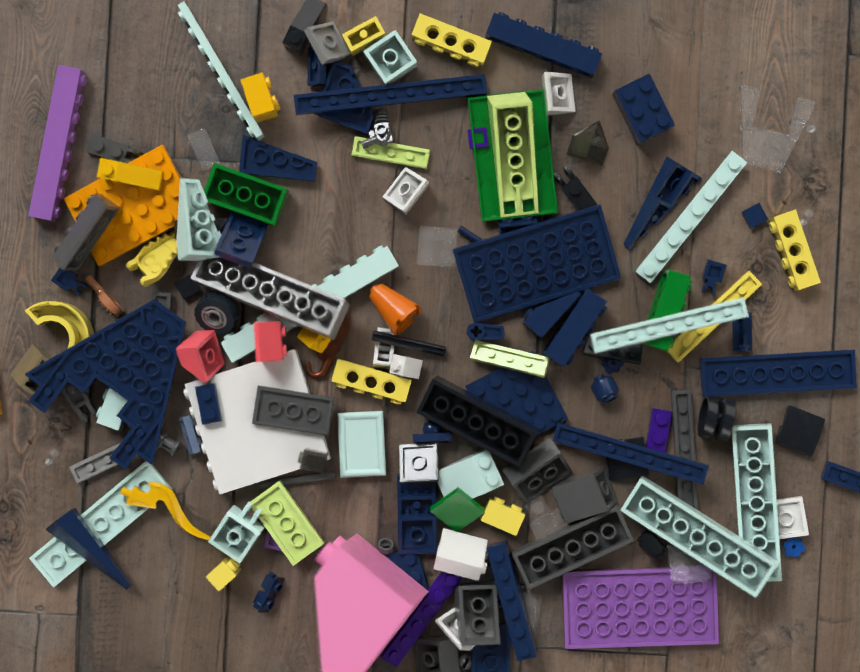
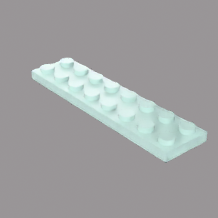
M145 461L81 514L96 538H100L104 545L149 509L126 504L128 497L120 494L122 487L132 491L135 485L142 491L148 492L151 489L148 482H158L168 486L171 490L173 489L153 464L151 465ZM56 537L52 538L29 558L53 588L86 561V559Z

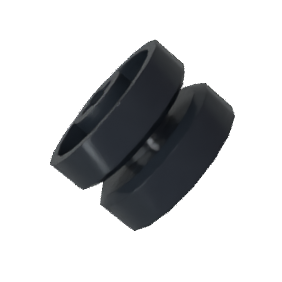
M706 395L702 401L698 416V436L710 438L714 434L715 439L728 441L735 421V401L723 398L719 402L717 397Z

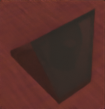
M600 120L574 134L566 154L603 166L609 146Z

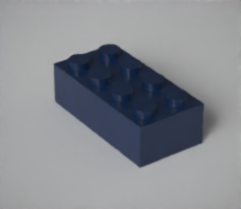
M584 289L546 345L542 354L560 366L570 365L575 357L573 355L575 349L582 347L586 340L583 337L586 333H591L596 326L595 319L599 316L601 317L606 311L607 307L605 304L607 301L591 290Z

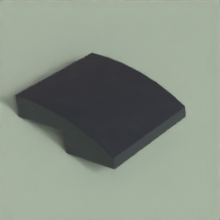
M789 405L786 408L783 423L779 426L775 444L812 457L825 419Z
M643 436L619 439L645 447ZM606 457L610 480L649 475L647 468Z

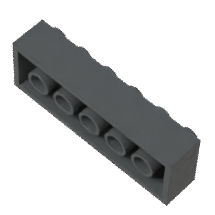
M615 503L606 512L577 520L516 548L511 553L528 590L632 543L634 539L618 505Z

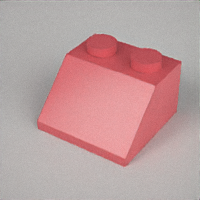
M282 321L254 322L256 362L284 360V356H287V345L283 344V337H286V326L282 325Z
M215 330L194 331L176 348L181 366L203 383L208 382L225 365Z

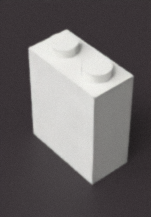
M443 528L433 569L479 581L481 573L485 574L487 567L484 559L487 560L488 558L486 549L488 540Z

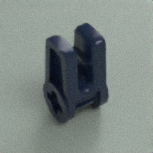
M472 323L467 327V335L473 340L503 339L504 327ZM475 326L481 331L477 334V337H474V334L470 332Z

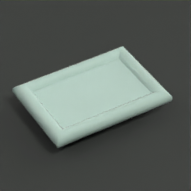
M383 411L337 413L340 478L386 476Z

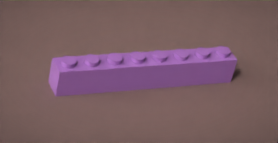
M58 65L28 215L30 217L57 222V218L61 215V207L59 206L61 199L65 195L63 186L69 174L67 169L68 162L72 159L71 145L76 139V132L74 130L80 118L78 110L79 105L81 106L83 103L82 90L87 83L86 73L81 69Z

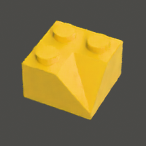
M262 72L240 79L252 117L257 123L279 116L278 110H281L275 95H271L270 88L273 87L269 77H265Z

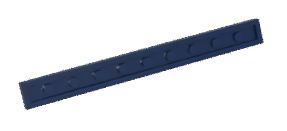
M485 74L296 94L294 95V104L297 116L486 95L487 87Z

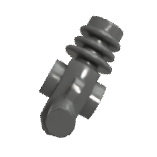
M380 108L376 110L374 130L369 132L370 138L361 141L364 149L376 143L384 147L388 143L393 142L387 109Z

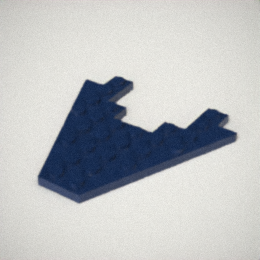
M153 299L28 371L25 376L40 385L28 402L45 413L68 382L85 393L95 378L99 379L128 400L117 414V417L132 427L109 459L126 469L137 454L152 465L177 365L178 356L176 348L182 343L186 321L159 301Z

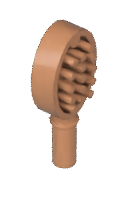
M91 275L86 277L85 281L98 294V301L107 309V312H110V315L119 318L125 313L122 306Z

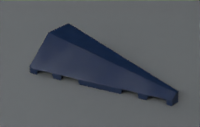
M666 157L624 245L633 249V244L640 237L644 238L647 235L646 231L653 224L657 225L677 205L676 201L683 194L687 195L690 192L689 188L695 182H700L702 177L673 159Z
M76 508L71 509L46 528L49 533L126 590L132 586L100 538H96Z

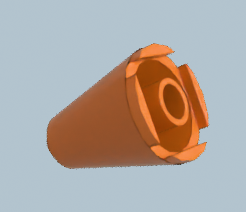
M382 283L379 285L375 284L369 291V298L394 335L404 332L413 324L414 315L419 316L422 308L418 304Z

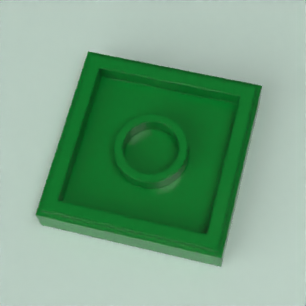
M457 487L432 505L430 512L454 531L458 532L483 515L485 508Z

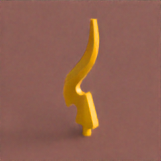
M148 482L151 488L148 492L142 491L135 485L132 491L122 487L120 494L128 497L126 504L155 509L157 506L156 502L162 500L176 523L184 531L205 540L211 538V536L201 532L189 522L181 509L176 495L168 486L158 482Z

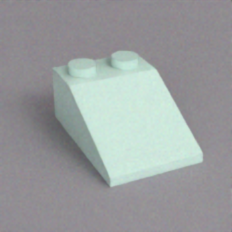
M482 449L439 469V481H436L443 497L459 487L471 498H475L504 485L490 451Z

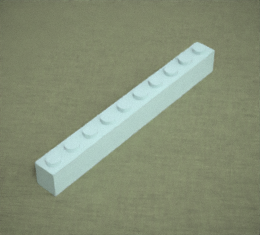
M381 245L373 250L374 254L369 257L364 255L356 260L357 264L352 267L348 264L339 270L341 273L333 276L331 274L323 279L324 283L317 286V284H314L312 286L345 299L395 270L399 265L388 246L383 247ZM267 313L257 317V322L282 321V325L286 326V332L298 326ZM248 322L240 327V332L236 334L231 332L223 337L224 341L221 342V345L232 363L255 351L254 323L251 325Z

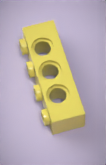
M421 13L412 32V39L417 45L425 46L426 44L431 46L435 52L443 53L444 51L449 53L451 58L467 60V63L474 67H483L492 43L490 40ZM435 31L438 33V37L431 39L428 37V33ZM448 38H453L456 44L448 46L445 41ZM466 45H471L474 51L466 53L463 48Z
M793 210L769 218L770 231L776 237L775 246L781 252L783 258L781 259L782 266L785 270L787 269L789 275L787 277L789 286L796 291L821 283L797 211ZM784 228H788L790 230L791 234L789 238L784 236ZM791 246H794L797 250L795 256H792L789 252ZM797 264L803 267L801 274L796 272Z
M337 359L331 381L335 382L336 387L346 389V386L353 387L354 392L364 394L365 391L371 392L372 397L383 399V396L391 398L390 402L401 405L402 402H406L412 379ZM352 371L358 374L356 382L348 380V374ZM368 377L376 379L377 384L375 387L370 388L367 386L366 380ZM387 382H392L395 385L394 392L388 393L385 391L384 386Z

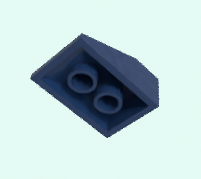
M575 292L534 309L529 308L522 316L524 318L522 323L538 338H542L580 296V293Z

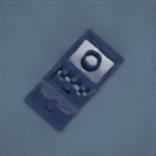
M399 473L397 474L398 554L437 553L436 516L430 512V507L436 503V481L401 484Z

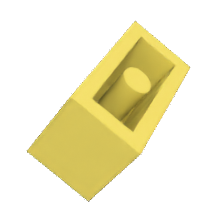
M376 16L342 34L343 40L352 56L369 48L386 36Z
M496 496L494 499L489 497L485 506V513L480 517L481 521L516 536L525 517V513L522 512L523 508L512 504V506L504 504L505 500Z
M227 556L206 578L220 591L242 570L240 568L241 564Z

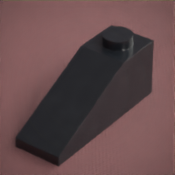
M306 0L284 37L282 43L285 48L302 56L309 42L304 30L307 27L317 25L326 3L320 0Z

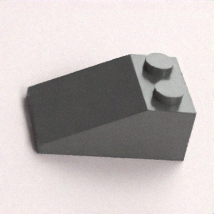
M496 585L456 587L454 589L455 611L461 646L500 644Z

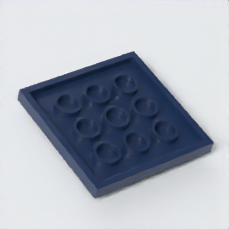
M500 367L465 385L470 393L539 428L538 434L556 426L558 422L562 423L568 419L546 375L543 378Z

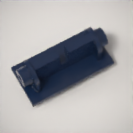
M536 216L498 220L499 235L538 223Z
M748 312L749 317L732 321L733 351H752V312Z
M273 572L266 574L261 585L266 591L259 590L253 601V607L258 609L259 613L269 612L273 608L275 597L283 587L284 577H276V574Z

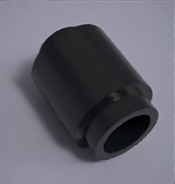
M646 530L638 537L639 546L651 559L654 557L658 559L665 552V545L653 532Z

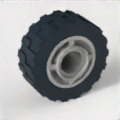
M217 291L206 293L194 309V316L200 324L199 326L205 330H215V333L218 335L230 332L240 316L236 302L230 296L228 297L226 294Z

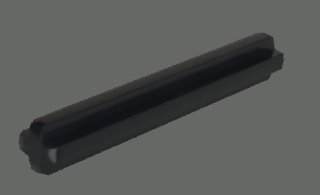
M373 331L371 337L376 342L444 356L446 353L445 346L384 332Z

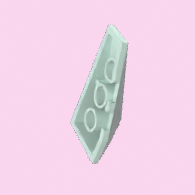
M180 179L176 242L178 260L183 261L219 258V256L214 255V251L221 233L217 231L214 224V215L210 214L208 209V200L200 180Z

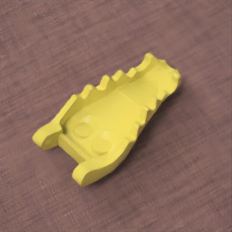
M175 231L169 235L163 234L162 237L157 236L155 242L149 241V244L143 246L139 254L126 264L129 271L140 269L145 275L140 279L143 287L150 286L160 280L178 255Z

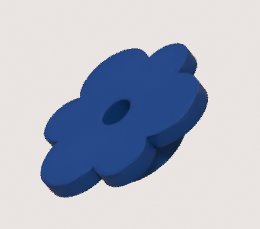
M799 537L787 538V542L783 543L784 553L788 557H799L800 553L805 551V546Z

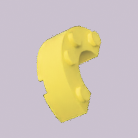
M45 301L34 304L25 310L37 325H46L52 321L62 324L69 333L68 348L94 334L88 317L79 308L71 304Z

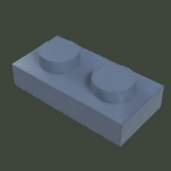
M190 415L178 418L189 455L201 452V441L198 436L196 437L194 431L196 426L194 419L190 418Z

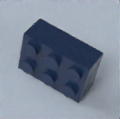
M650 73L613 92L612 96L637 146L675 126Z

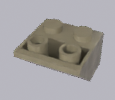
M32 343L10 375L21 388L33 396L40 385L25 376V374L53 357Z

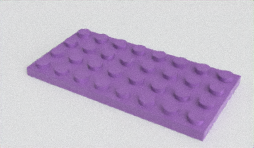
M707 566L571 570L562 574L565 649L719 644L717 572Z

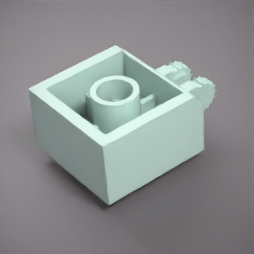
M248 502L243 510L233 505L208 541L238 563H241L265 528L262 523L257 521L262 512L261 509L258 508L253 517L247 514L252 507L251 502Z

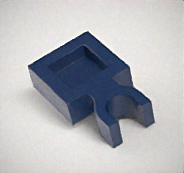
M707 259L702 278L707 279V281L703 284L701 292H705V288L711 286V295H714L716 290L715 282H722L727 264Z
M59 268L51 279L52 282L65 291H68L70 287L73 288L74 292L79 296L83 293L78 291V286L88 287L84 282L76 280L79 275L72 270H62Z

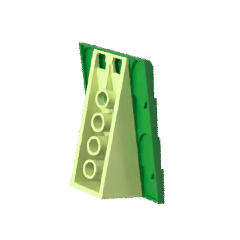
M535 89L467 97L481 221L558 213L544 90ZM486 127L489 147L475 148V144L484 143L483 132L474 133L473 129Z

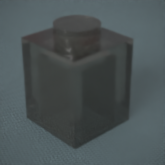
M305 448L304 452L300 451L298 463H301L300 469L323 474L328 453Z

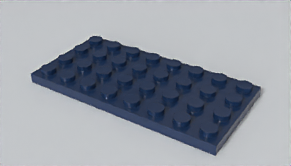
M601 204L452 249L474 323L621 278Z

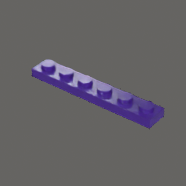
M443 571L439 574L428 589L429 592L380 654L381 659L395 667L398 666L462 580V576Z

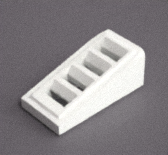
M378 327L377 331L393 334L391 330L387 328ZM376 342L373 368L390 370L395 346H380L381 342ZM378 351L390 352V355L380 354ZM377 359H386L389 362L378 361Z

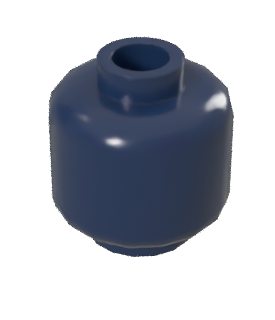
M601 374L593 379L595 382L591 385V390L597 401L607 404L618 397L619 388L612 376Z

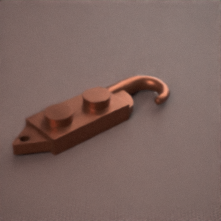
M347 310V317H344L335 339H331L323 353L316 351L317 357L324 362L320 370L316 373L312 372L309 367L310 362H306L305 371L311 378H321L329 370L351 327L349 310Z

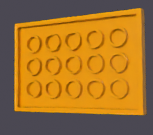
M160 145L127 163L163 171L160 190L100 178L63 198L75 222L77 221V215L86 208V202L89 197L95 193L104 195L120 207L91 250L98 266H103L174 227V220H178L181 176L165 145Z

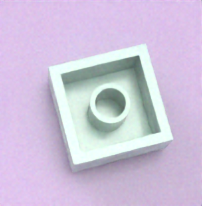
M396 30L363 51L365 58L383 85L394 83L417 67L416 59Z

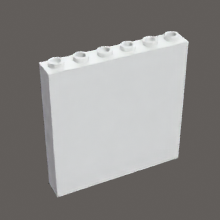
M297 349L287 351V356H284V360L253 362L215 374L205 383L201 380H196L185 384L186 388L183 389L184 395L187 400H190L191 407H189L192 418L195 417L197 425L195 429L197 435L202 438L201 448L203 453L207 454L209 460L207 467L210 473L213 472V486L216 491H219V494L331 459L324 435L252 424L258 385L311 393ZM215 383L222 421L202 425L195 387Z

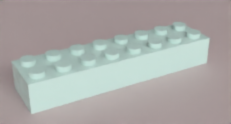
M772 424L734 425L732 440L739 537L777 560V566L767 582L782 581Z
M645 476L639 479L620 510L754 597L758 596L777 566V560Z

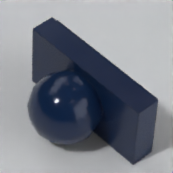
M428 420L423 425L422 430L424 434H413V443H451L452 434L441 433V425Z

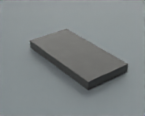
M258 385L252 424L329 436L335 397Z

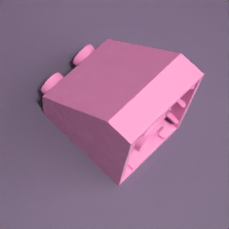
M355 534L348 540L339 536L333 543L329 542L315 560L322 566L314 577L322 672H367L429 591L385 555L381 554L359 534Z

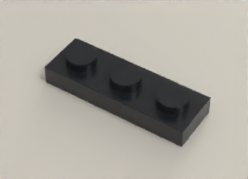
M590 335L585 337L584 356L637 365L641 363L642 344H632L594 353Z

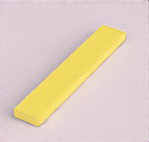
M747 271L712 305L739 298L746 300L762 284L750 271ZM720 324L679 334L675 338L673 347L669 348L667 352L679 363Z

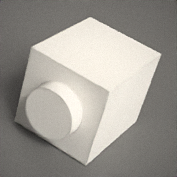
M393 354L389 373L419 379L423 360Z

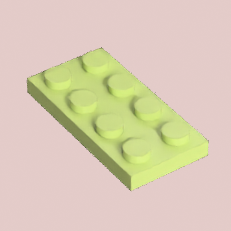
M281 480L251 501V508L254 512L258 508L262 510L258 518L293 566L325 543Z

